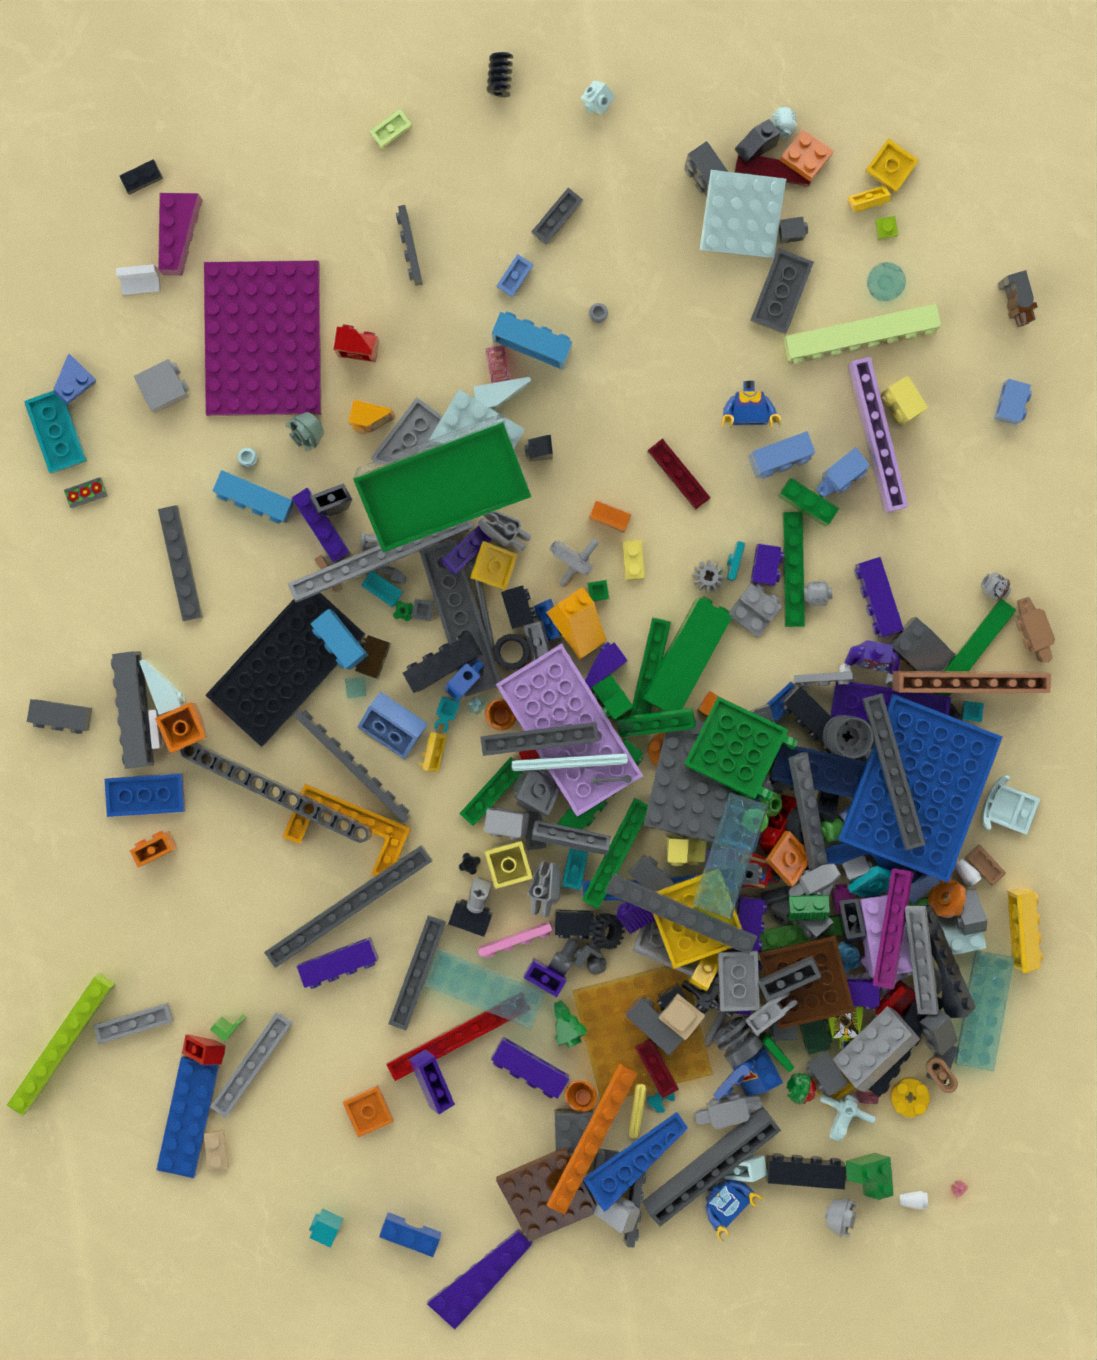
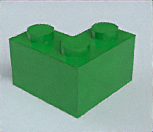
M609 675L592 687L594 690L592 693L597 702L600 700L604 705L602 710L607 718L612 717V719H616L633 707L612 675Z
M872 1153L846 1161L847 1180L862 1184L863 1195L877 1200L894 1196L890 1157Z

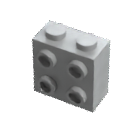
M169 359L134 376L153 413H158L189 397L187 393L189 387L185 380L181 381L178 375L181 373L176 362L172 363Z

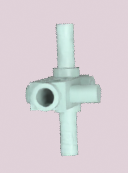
M823 1094L819 1098V1101L833 1106L838 1111L830 1128L829 1137L839 1142L841 1139L843 1140L844 1135L847 1133L852 1117H858L873 1124L875 1116L859 1110V1107H857L858 1098L847 1094L843 1100L839 1101Z

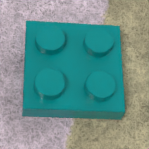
M878 866L872 867L866 874L856 878L853 883L848 885L850 893L864 898L880 896L889 890L892 871Z

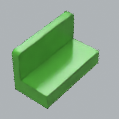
M243 1014L234 1025L224 1017H221L210 1030L223 1041H226L246 1016Z

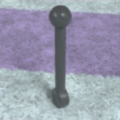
M625 775L624 777L599 779L597 777H593L591 779V783L597 784L598 782L625 781L629 783L631 782L632 777L630 775Z

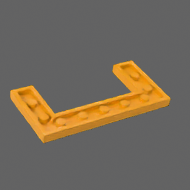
M304 784L301 791L302 794L368 825L372 833L386 838L371 872L372 875H378L398 861L411 827L311 785ZM309 803L306 809L308 813L312 814L314 806ZM293 811L282 837L301 844L311 820Z

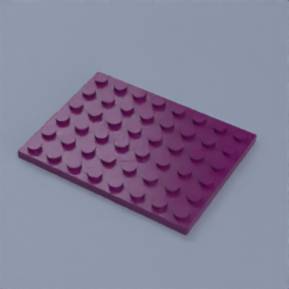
M319 260L204 262L206 415H300L306 412L312 415L322 414Z

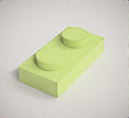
M399 109L369 132L382 149L410 129L412 124L402 110Z

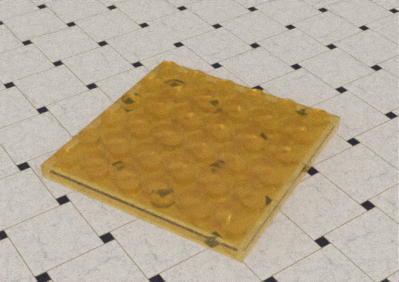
M664 966L572 990L580 1023L584 1024L588 1032L584 1035L600 1100L619 1064L637 1073L626 1097L634 1095L637 1084H644L646 1092L657 1089L635 1049L636 1045L649 1039V1037L626 1017L625 1012L640 995L644 999L648 997L655 1004L654 1008L659 1012L661 1008L657 1003V1000H659L658 993L676 983L679 984L688 1002L695 1007L692 993L681 987L685 980L689 982L687 974L669 966ZM700 1023L686 1040L683 1039L670 1055L655 1043L676 1084L713 1075Z

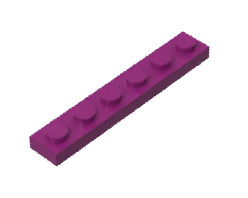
M892 869L873 986L894 989L906 921L905 908L909 903L914 872Z

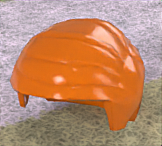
M495 699L485 708V720L492 728L503 731L515 724L517 718L505 700Z
M575 1080L567 1086L565 1100L576 1112H587L595 1107L597 1091L589 1082Z

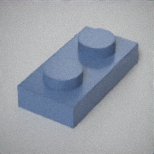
M517 254L497 284V288L513 298L534 265Z

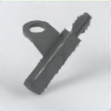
M793 886L780 887L761 893L764 903H767V906H771V917L781 925H787L789 922V890ZM776 915L781 916L784 920H780Z

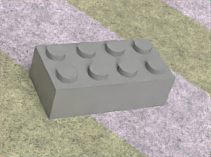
M887 1006L832 1060L856 1089L866 1092L920 1038L895 1010Z

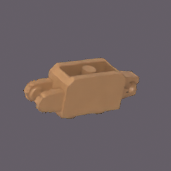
M1030 597L1022 598L1017 601L1019 615L1017 616L1016 624L1019 631L1023 632L1024 646L1030 652L1034 651L1040 663L1049 662L1052 660V652L1049 646L1054 644L1055 637L1046 613L1040 608L1036 609Z

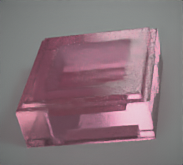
M856 1091V1098H858L860 1103H879V1096L873 1092Z

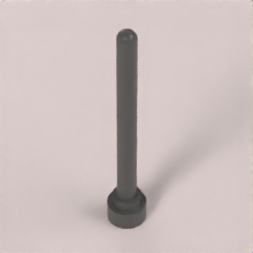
M476 559L470 560L467 563L470 572L473 571ZM474 580L483 627L490 649L493 650L495 645L483 584L480 581Z

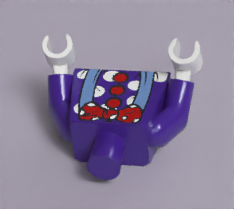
M866 640L850 648L844 661L845 664L840 665L839 671L850 672L851 666H857L885 673L889 672L890 674L886 677L887 687L889 682H893V671H899L900 657L896 652L892 651V645Z

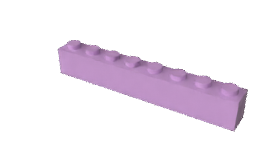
M871 357L852 361L848 365L884 512L886 514L908 507Z

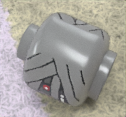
M826 581L809 582L808 586L804 587L805 602H808L810 606H826L828 600L832 599V587L828 588Z

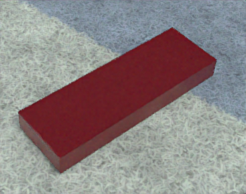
M649 1038L636 1045L635 1049L662 1099L678 1091L679 1088L654 1041Z

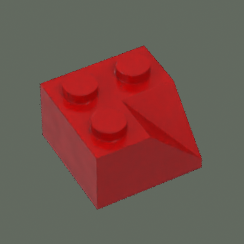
M343 324L342 327L337 326L333 350L338 357L376 363L379 339L373 332L364 331L361 334L354 329V326Z

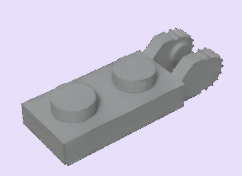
M790 992L770 1000L760 1010H757L745 1019L756 1036L783 1017L788 1010L797 1004L796 1000L790 1001L784 1008L779 1001L785 999Z

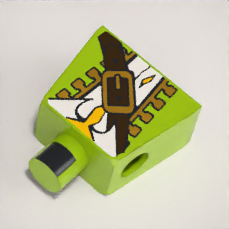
M856 1006L853 1013L826 1019L829 1034L832 1038L839 1039L840 1049H844L851 1042L850 1038H855L861 1032L863 1006Z

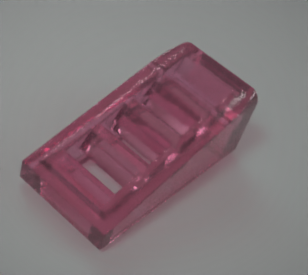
M504 345L485 348L491 383L510 380ZM502 352V355L490 356V353ZM503 359V362L492 364V360ZM504 366L502 370L493 371L495 367ZM505 373L506 375L504 377L494 378V375Z

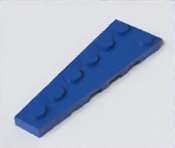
M678 1112L584 1177L583 1182L603 1212L607 1211L688 1129Z

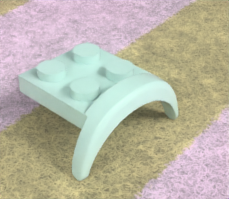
M1002 776L993 784L987 795L982 811V823L988 830L992 828L990 821L1027 835L1040 799L1004 785L1010 780V776Z

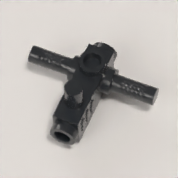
M719 971L715 974L707 991L698 989L686 980L683 982L681 987L697 997L696 999L699 1000L696 1008L700 1012L705 1014L710 1008L720 1011V1002L717 999L719 995ZM720 1011L729 1018L734 1014V1011Z

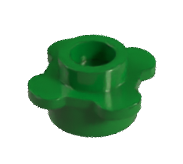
M397 601L393 617L410 621L414 605Z

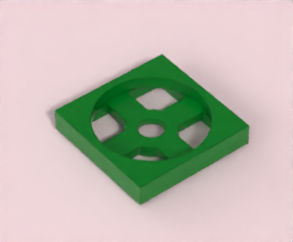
M764 1030L760 1034L761 1040L788 1072H791L795 1067Z

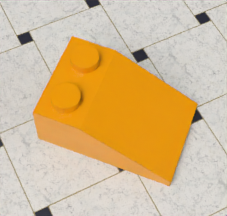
M583 587L546 612L579 660L607 641L595 604Z

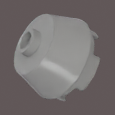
M850 1199L832 1200L830 1207H827L825 1213L827 1228L840 1237L845 1236L849 1238L851 1233H848V1229H853L856 1218L853 1207H857V1203L850 1201Z

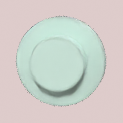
M244 448L238 454V461L244 467H251L257 462V454L251 448Z

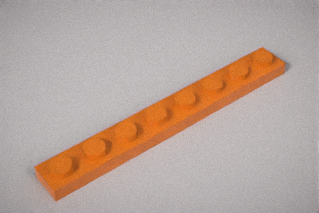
M619 1064L546 1204L548 1207L565 1215L637 1076L636 1072Z

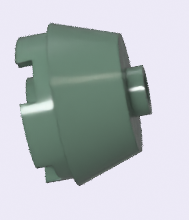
M308 412L291 417L290 421L286 424V427L291 430L289 435L299 447L301 445L306 447L305 451L307 452L312 448H316L324 435L321 422Z

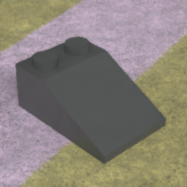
M917 617L911 618L903 627L904 630L900 631L889 643V645L893 646L892 651L896 652L900 659L914 671H942L956 655Z

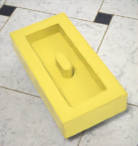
M642 540L623 541L625 580L644 579Z

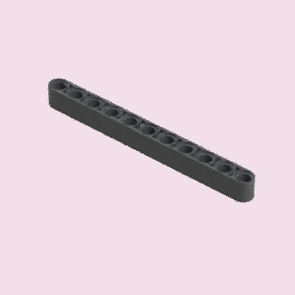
M194 743L180 749V754L183 758L355 842L363 843L372 837V830L368 825L199 743ZM190 746L194 747V754L192 756L188 753ZM207 754L211 756V762L209 764L205 762V756ZM224 762H226L229 767L227 772H224L222 770V764ZM241 770H243L246 775L243 781L240 780L238 776ZM258 778L263 782L260 789L255 784ZM274 787H278L280 790L278 797H275L272 793ZM292 795L297 798L295 805H292L289 801ZM309 803L314 806L312 814L308 813L306 809ZM325 812L331 814L330 822L324 820ZM343 820H346L349 824V828L346 831L341 828ZM360 828L366 831V837L364 839H361L358 836V831Z

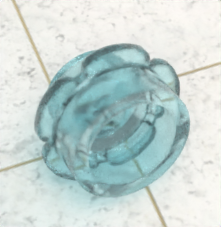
M482 697L472 698L468 705L470 713L478 715L483 710L485 701L481 700Z

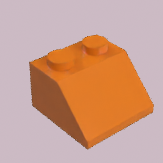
M187 703L155 718L170 754L206 738L204 722L196 703Z

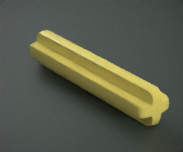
M637 1084L635 1087L629 1127V1136L631 1138H638L640 1135L646 1095V1086L644 1084Z

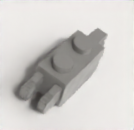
M735 1092L729 1094L727 1098H720L719 1100L716 1098L710 1099V1102L706 1103V1108L694 1112V1118L697 1124L711 1123L714 1128L720 1129L748 1121L749 1113L762 1108L759 1095L744 1096L743 1093Z

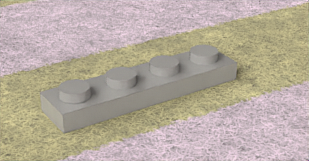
M164 1003L95 1024L93 1027L98 1044L171 1023L174 1019L169 1003Z

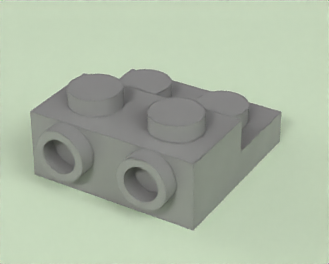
M755 583V585L749 584L728 613L733 616L732 619L756 637L761 635L782 607L779 604L780 600L772 594L770 597L764 593L765 589L758 583Z

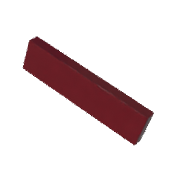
M739 155L737 156L735 173L784 178L786 183L810 186L811 182L779 159L759 156L745 164Z
M663 438L648 450V453L695 510L711 498Z

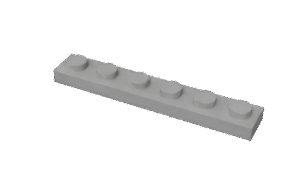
M906 906L905 914L918 1014L937 1015L939 1009L926 906Z
M278 1011L275 1013L210 1108L225 1118L228 1116L293 1023L291 1020Z

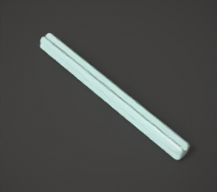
M627 754L516 760L512 761V770L525 771L622 765L628 763Z

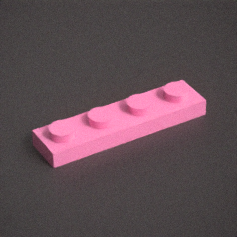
M548 921L478 947L479 956L489 958L496 955L498 950L503 949V952L513 949L514 945L520 942L521 945L532 942L531 938L537 936L539 938L547 937L553 931L551 922Z

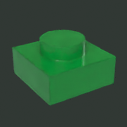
M607 580L587 583L589 596L593 602L610 599Z

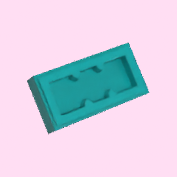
M737 541L733 554H729L727 565L730 567L727 580L733 581L736 579L745 547L744 542Z
M370 571L361 584L362 587L391 607H394L403 594L402 590L374 571Z

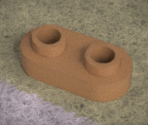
M930 1058L926 1063V1070L944 1093L954 1092L958 1087V1081L952 1071L941 1058ZM937 1063V1064H938V1068H937V1069H933V1068H932L933 1064ZM949 1079V1084L944 1085V1080Z

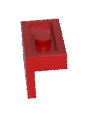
M899 980L895 984L894 989H891L881 999L880 1005L876 1006L875 1014L878 1016L888 1006L900 1015L916 998L915 991Z

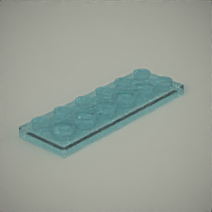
M729 793L693 903L694 906L727 918H732L768 805Z
M438 949L424 984L427 987L529 1029H532L546 993L441 949Z
M975 950L968 990L976 1008L968 1017L962 1019L957 1046L958 1050L955 1057L956 1065L994 1071L1014 957Z

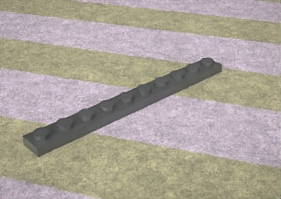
M420 845L264 952L275 968L431 863L433 861L423 845Z

